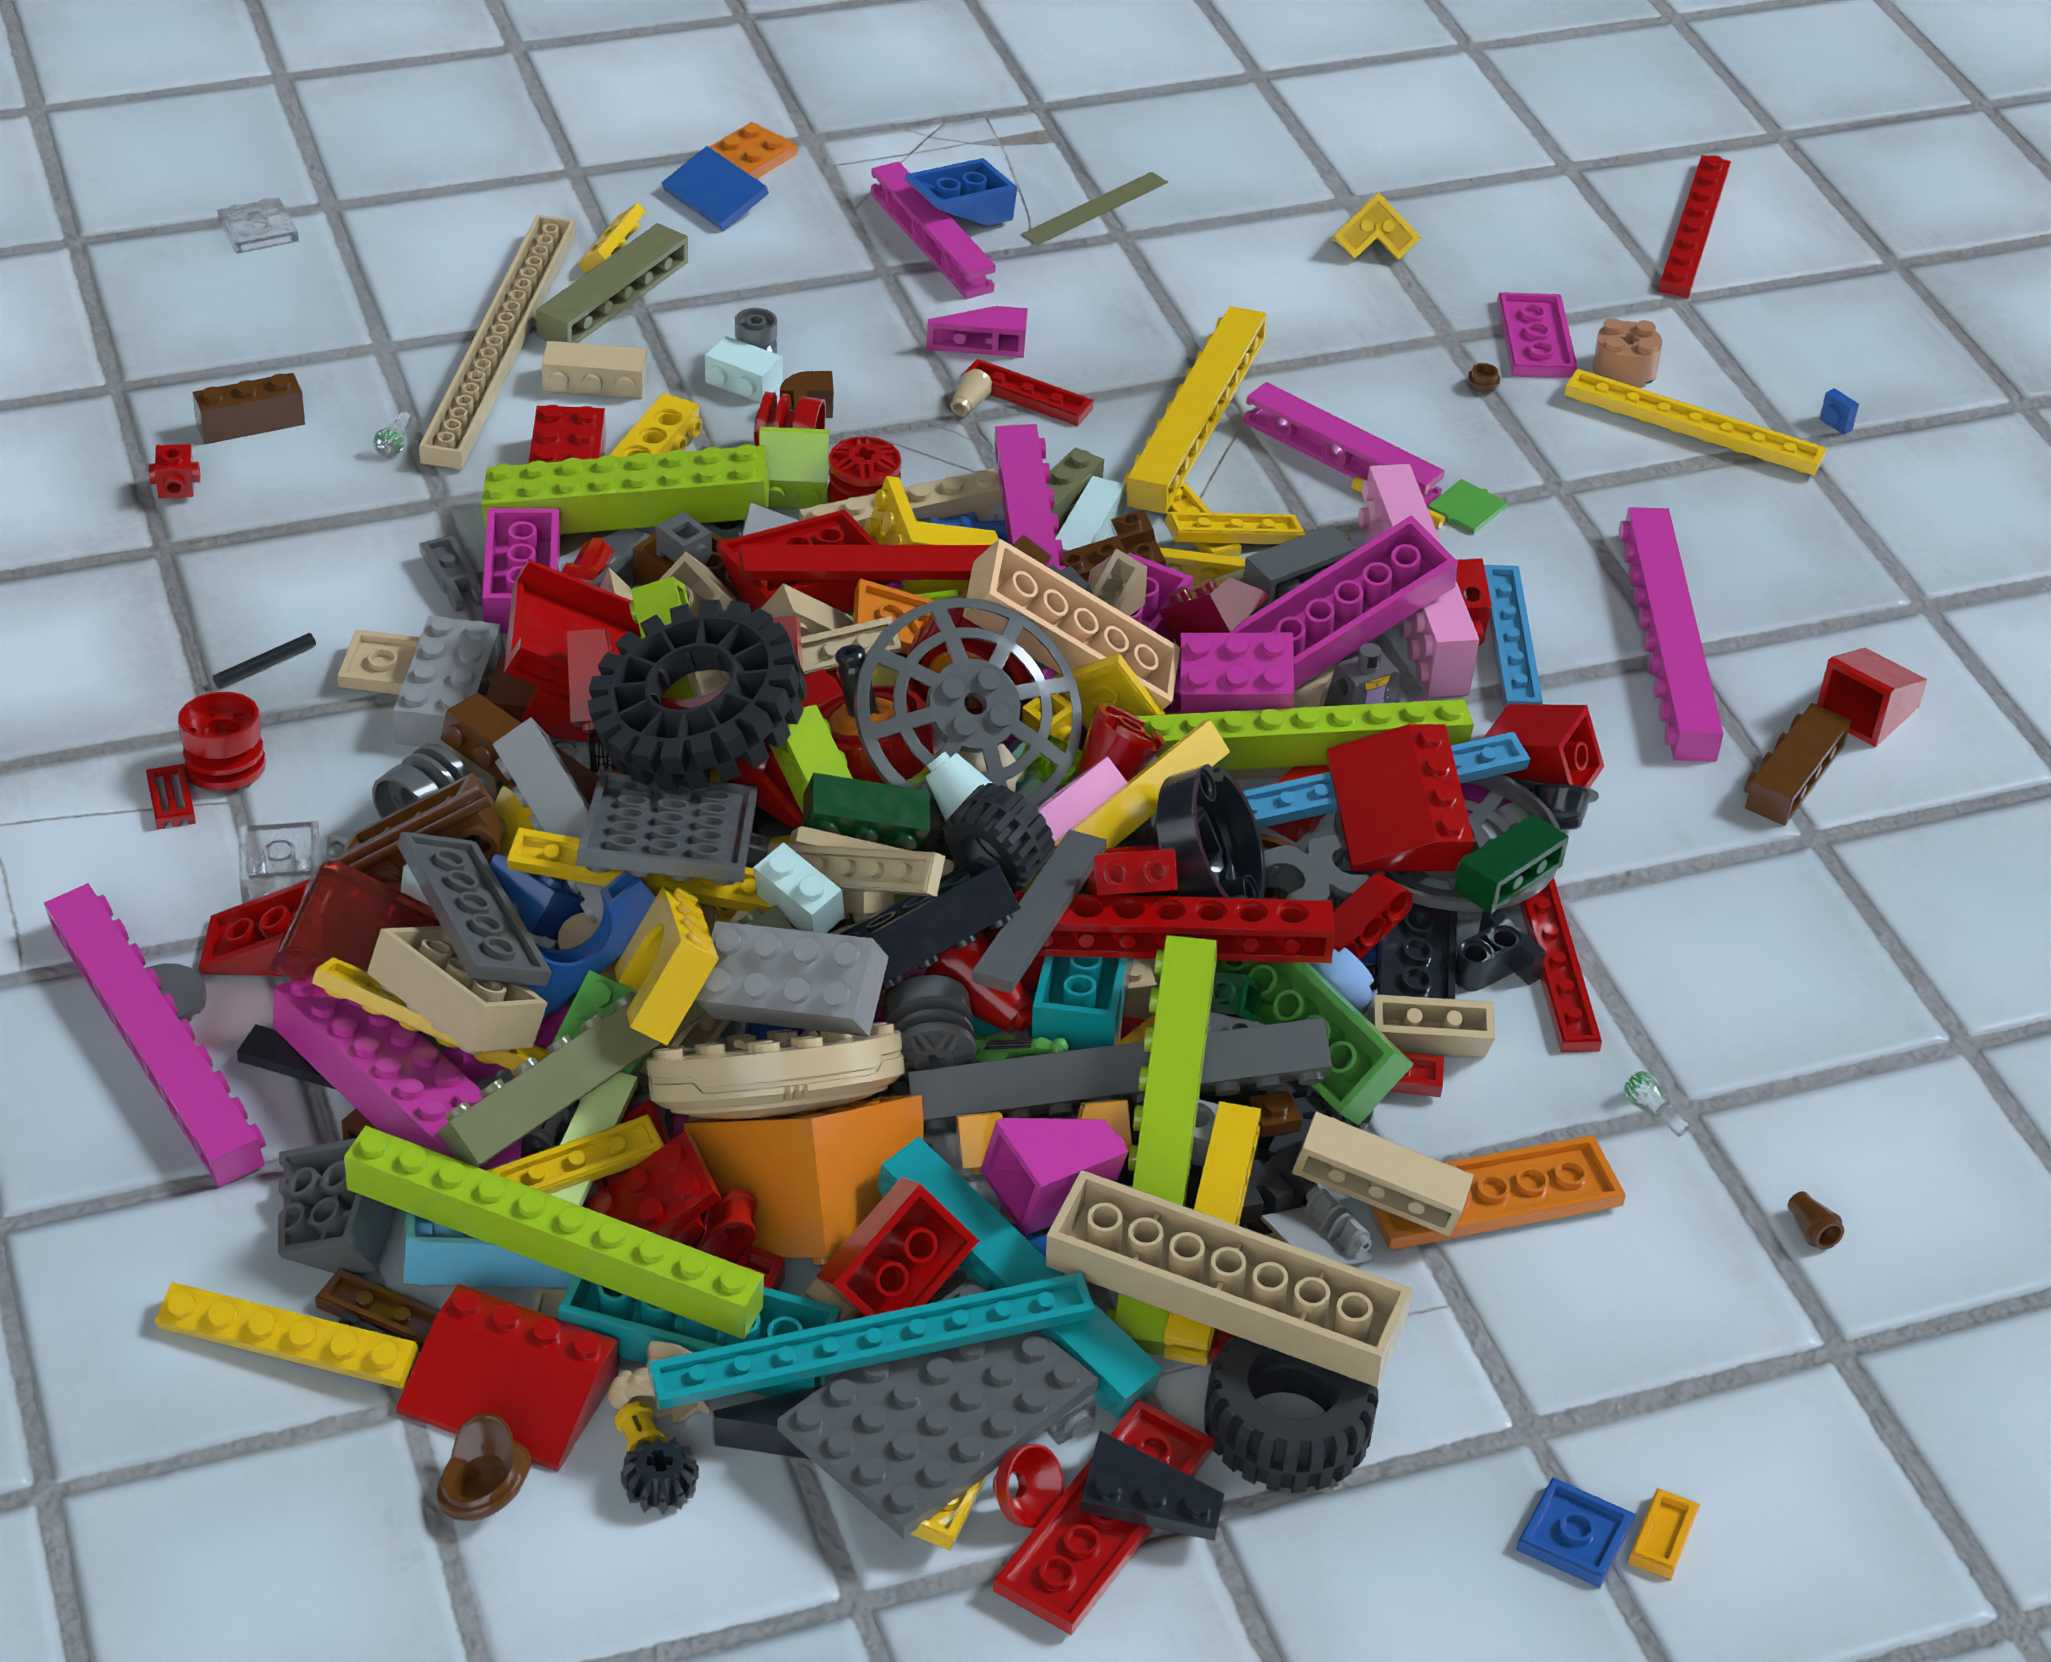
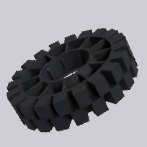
M720 600L701 601L696 617L693 616L688 603L670 608L672 623L666 626L656 614L640 623L646 636L642 639L628 631L615 642L620 655L606 652L597 667L602 676H592L588 690L592 699L587 700L589 715L608 757L611 758L614 766L623 775L629 772L633 781L642 783L645 786L650 785L655 779L659 789L678 791L684 776L690 790L710 787L711 770H718L723 783L741 776L736 763L737 760L743 758L753 768L757 767L769 758L764 743L780 748L791 735L787 724L798 725L804 711L801 700H806L807 685L804 680L805 675L789 635L779 621L777 623L774 622L771 614L759 607L752 613L748 603L731 601L725 611ZM701 670H721L729 673L730 680L726 687L715 698L705 704L681 710L662 706L661 699L671 685L686 675Z

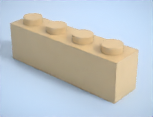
M1315 1112L1292 1173L1449 1237L1462 1214L1474 1176L1452 1165L1445 1164L1319 1112Z

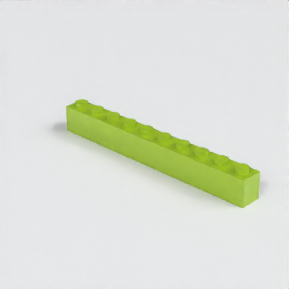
M1465 699L1135 716L1145 722L1143 728L1150 736L1156 730L1164 738L1165 744L1156 755L1157 758L1201 722L1211 720L1230 751L1212 766V769L1222 767L1225 770L1328 765L1326 757L1327 748L1407 724H1446L1450 744L1455 745L1469 742L1474 727Z
M1166 935L1165 949H1157L1154 973L1161 975L1159 988H1152L1150 995L1149 1013H1156L1154 1027L1147 1026L1145 1032L1144 1052H1151L1149 1066H1141L1139 1077V1091H1145L1144 1105H1136L1133 1130L1140 1131L1138 1146L1131 1145L1129 1150L1128 1170L1135 1171L1133 1186H1125L1185 1207L1217 962V941ZM1118 1293L1116 1309L1109 1308L1107 1316L1147 1354L1164 1355L1166 1346L1164 1344V1334L1170 1311Z
M365 1126L344 1156L347 1190L743 1340L763 1308L764 1274L377 1129Z

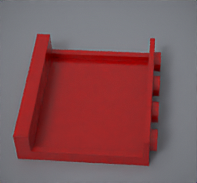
M528 559L513 583L504 673L570 698L567 631L605 628L611 634L614 654L620 655L615 642L630 631L641 637L639 624L634 622L630 612L629 604L633 601Z

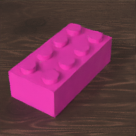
M488 508L482 595L484 622L501 624V633L508 632L513 583L528 559L559 571V508Z

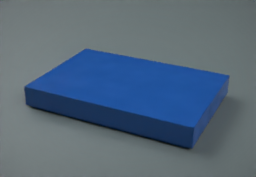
M708 146L704 147L661 182L663 189L722 231L769 194L766 185Z

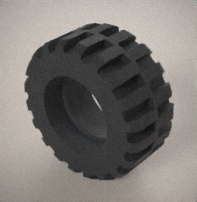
M1234 1336L1223 1345L1222 1351L1216 1354L1212 1362L1204 1408L1205 1432L1215 1439L1214 1452L1218 1456L1223 1454L1222 1462L1233 1472L1236 1470L1241 1471L1244 1480L1254 1485L1259 1481L1267 1484L1266 1489L1279 1492L1280 1488H1291V1493H1304L1307 1487L1314 1486L1315 1490L1331 1486L1333 1478L1339 1482L1352 1473V1468L1359 1466L1365 1458L1366 1450L1370 1447L1379 1400V1390L1377 1387ZM1272 1393L1297 1394L1318 1404L1325 1413L1307 1419L1286 1418L1268 1411L1256 1399Z

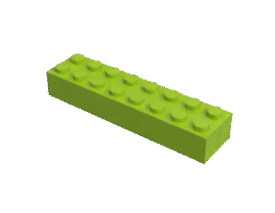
M744 444L737 448L724 449L708 447L699 451L687 452L673 450L661 454L642 452L624 457L605 455L598 459L580 460L578 458H569L561 462L546 463L544 461H533L523 465L498 464L494 467H487L481 499L485 529L487 527L488 508H559L560 534L656 527V525L682 512H685L699 523L745 520L750 503L767 509L769 506L770 479L765 445L754 446L752 444Z

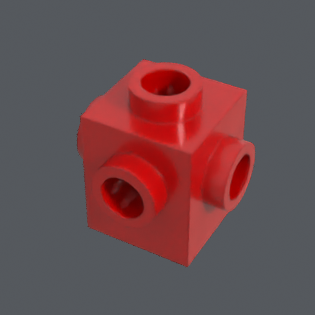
M191 444L156 445L155 463L149 464L148 470L150 485L156 484L158 498L180 499L183 497H194V483L201 482L199 461L193 462Z

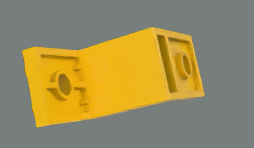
M886 476L882 489L877 491L874 501L875 507L871 517H868L864 524V529L879 545H993L998 540L994 530L916 521L900 478ZM900 580L905 586L904 591L915 595L957 589L959 595H961L969 587L970 580Z

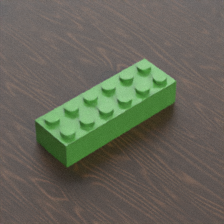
M1216 962L1215 972L1248 975L1263 985L1257 1023L1271 1025L1317 1018L1325 1019L1332 1063L1330 1076L1323 1077V1082L1311 1086L1339 1114L1360 1125L1414 1065L1309 963Z

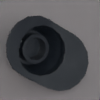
M1521 779L1514 780L1525 786L1542 800L1554 815L1560 830L1580 828L1585 818L1588 804L1599 798L1598 792L1584 786L1547 784Z

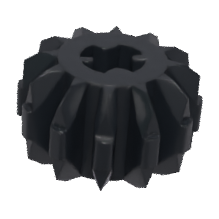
M656 1435L652 1444L639 1440L636 1451H627L624 1458L623 1471H621V1484L623 1489L626 1490L629 1503L640 1502V1507H642L644 1513L652 1507H658L662 1515L665 1513L667 1506L670 1505L681 1510L684 1499L693 1498L697 1479L699 1478V1466L696 1460L693 1459L690 1446L679 1448L676 1437L668 1443H663L658 1435Z

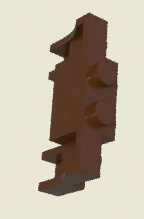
M1144 510L1126 513L1121 517L1111 519L1114 537L1063 552V561H1059L1060 566H1066V568L1072 566L1087 583L1090 570L1111 556L1115 549H1119L1126 554L1130 552L1167 567L1166 560L1156 542L1154 529Z

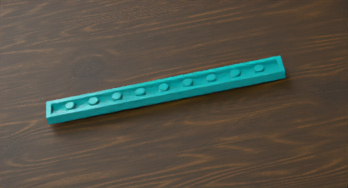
M1078 1272L648 1362V1374L658 1410L1092 1319L1095 1307L1083 1274Z

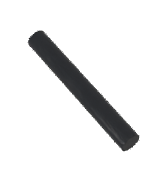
M311 633L304 634L214 674L213 681L220 689L316 645L315 639Z

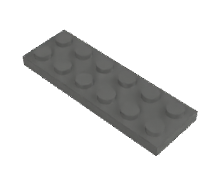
M401 832L397 846L469 978L484 983L492 980L511 982L521 987L529 985L547 986L552 972L477 842Z

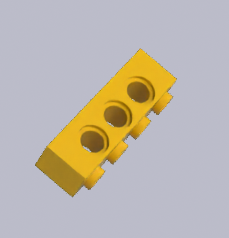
M662 393L609 455L624 457L642 452L661 454L673 450L685 451L686 446L693 438L699 436L702 429V419L699 418V403Z

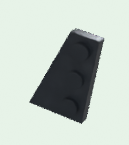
M1099 1430L1081 1499L1080 1512L1215 1541L1223 1507L1224 1493Z

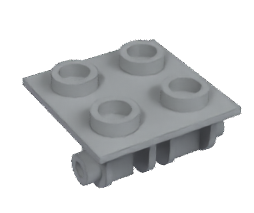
M1314 1187L1309 1190L1306 1195V1200L1308 1201L1306 1207L1262 1215L1260 1218L1273 1231L1277 1239L1290 1245L1347 1265L1373 1260L1374 1256L1368 1251L1372 1246L1370 1232L1362 1227L1352 1214L1346 1213V1209L1342 1205H1337L1338 1202L1326 1189Z

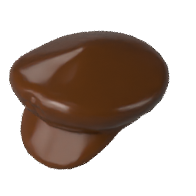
M490 1413L474 1415L466 1420L458 1431L451 1458L437 1486L438 1504L442 1511L453 1519L476 1521L499 1512L517 1496L527 1478L532 1462L530 1452L525 1446L513 1440L508 1424L500 1416Z

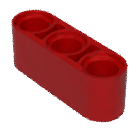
M1378 873L1371 876L1333 912L1335 926L1333 949L1340 952L1345 947L1360 960L1408 914L1412 907L1413 894L1383 874Z

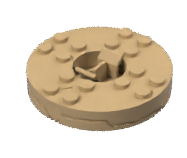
M886 1022L873 1023L869 1037L820 1031V1034H818L814 1030L807 1029L798 1036L797 1030L780 1029L767 1031V1039L756 1040V1035L748 1033L726 1036V1044L720 1042L694 1044L695 1048L682 1050V1048L677 1046L652 1049L653 1056L646 1059L651 1101L663 1108L670 1109L672 1113L720 1119L785 1116L840 1106L864 1099L887 1089V1085L894 1083L905 1072L903 1054L900 1051L902 1049L901 1031L894 1030V1025L886 1024Z

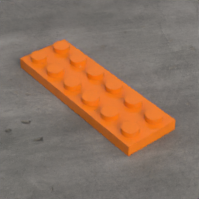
M1594 1135L1443 1162L1474 1175L1462 1214L1450 1237L1370 1204L1368 1206L1388 1249L1394 1250L1621 1207L1624 1204L1626 1194Z

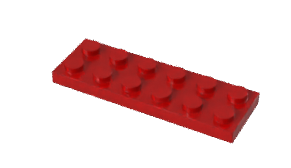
M1140 1399L1136 1401L1110 1434L1118 1440L1191 1477H1194L1214 1451L1215 1445L1214 1438ZM1092 1458L993 1581V1592L1071 1636L1154 1529L1152 1527L1080 1512L1081 1499Z

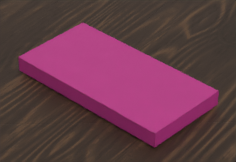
M1498 293L1497 305L1512 376L1571 378L1578 366L1561 295Z

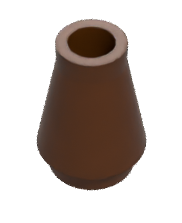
M1804 1191L1794 1194L1789 1199L1787 1207L1794 1215L1810 1246L1827 1250L1840 1242L1844 1235L1842 1219L1838 1214L1813 1199Z

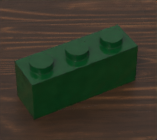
M813 772L803 794V827L904 850L919 851L930 831L929 791Z
M1532 814L1521 822L1511 825L1507 831L1495 839H1489L1478 850L1463 856L1456 867L1458 875L1454 891L1491 914L1562 867L1569 836Z

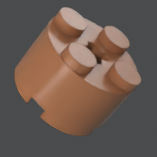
M1616 318L1605 320L1604 326L1597 335L1593 360L1594 373L1637 388L1645 387V382L1650 380L1651 383L1654 382L1657 377L1662 349V338L1655 331L1656 325L1647 320L1639 322L1621 321Z

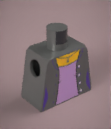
M1373 643L1361 645L1358 657L1340 662L1335 667L1323 706L1399 703L1400 673L1398 668L1384 655L1378 645Z

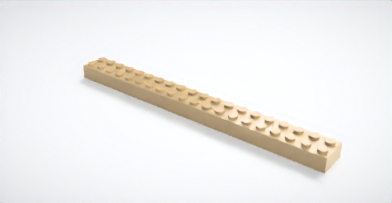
M536 215L419 445L420 463L462 470L536 319V309L543 305L576 238L575 220Z

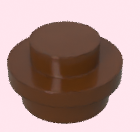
M1478 363L1468 373L1467 381L1475 390L1489 392L1500 385V375L1494 365Z

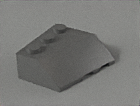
M356 1138L279 1152V1164L284 1167V1178L279 1180V1193L283 1196V1210L278 1214V1254L282 1258L334 1274L339 1268L352 1274L378 1270L396 1208L347 1190L344 1156Z

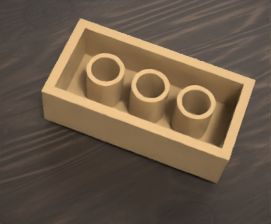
M441 926L381 929L367 971L368 975L381 984V988L384 991L394 994L404 1001L410 1011L421 1014L432 1023V1027L436 1031L447 1034L456 1041L461 1050L475 1055L482 1054L483 1051L500 1050L512 1052L518 1048L533 1047L548 1002L527 987L517 986L511 982L493 980L484 983L469 978Z

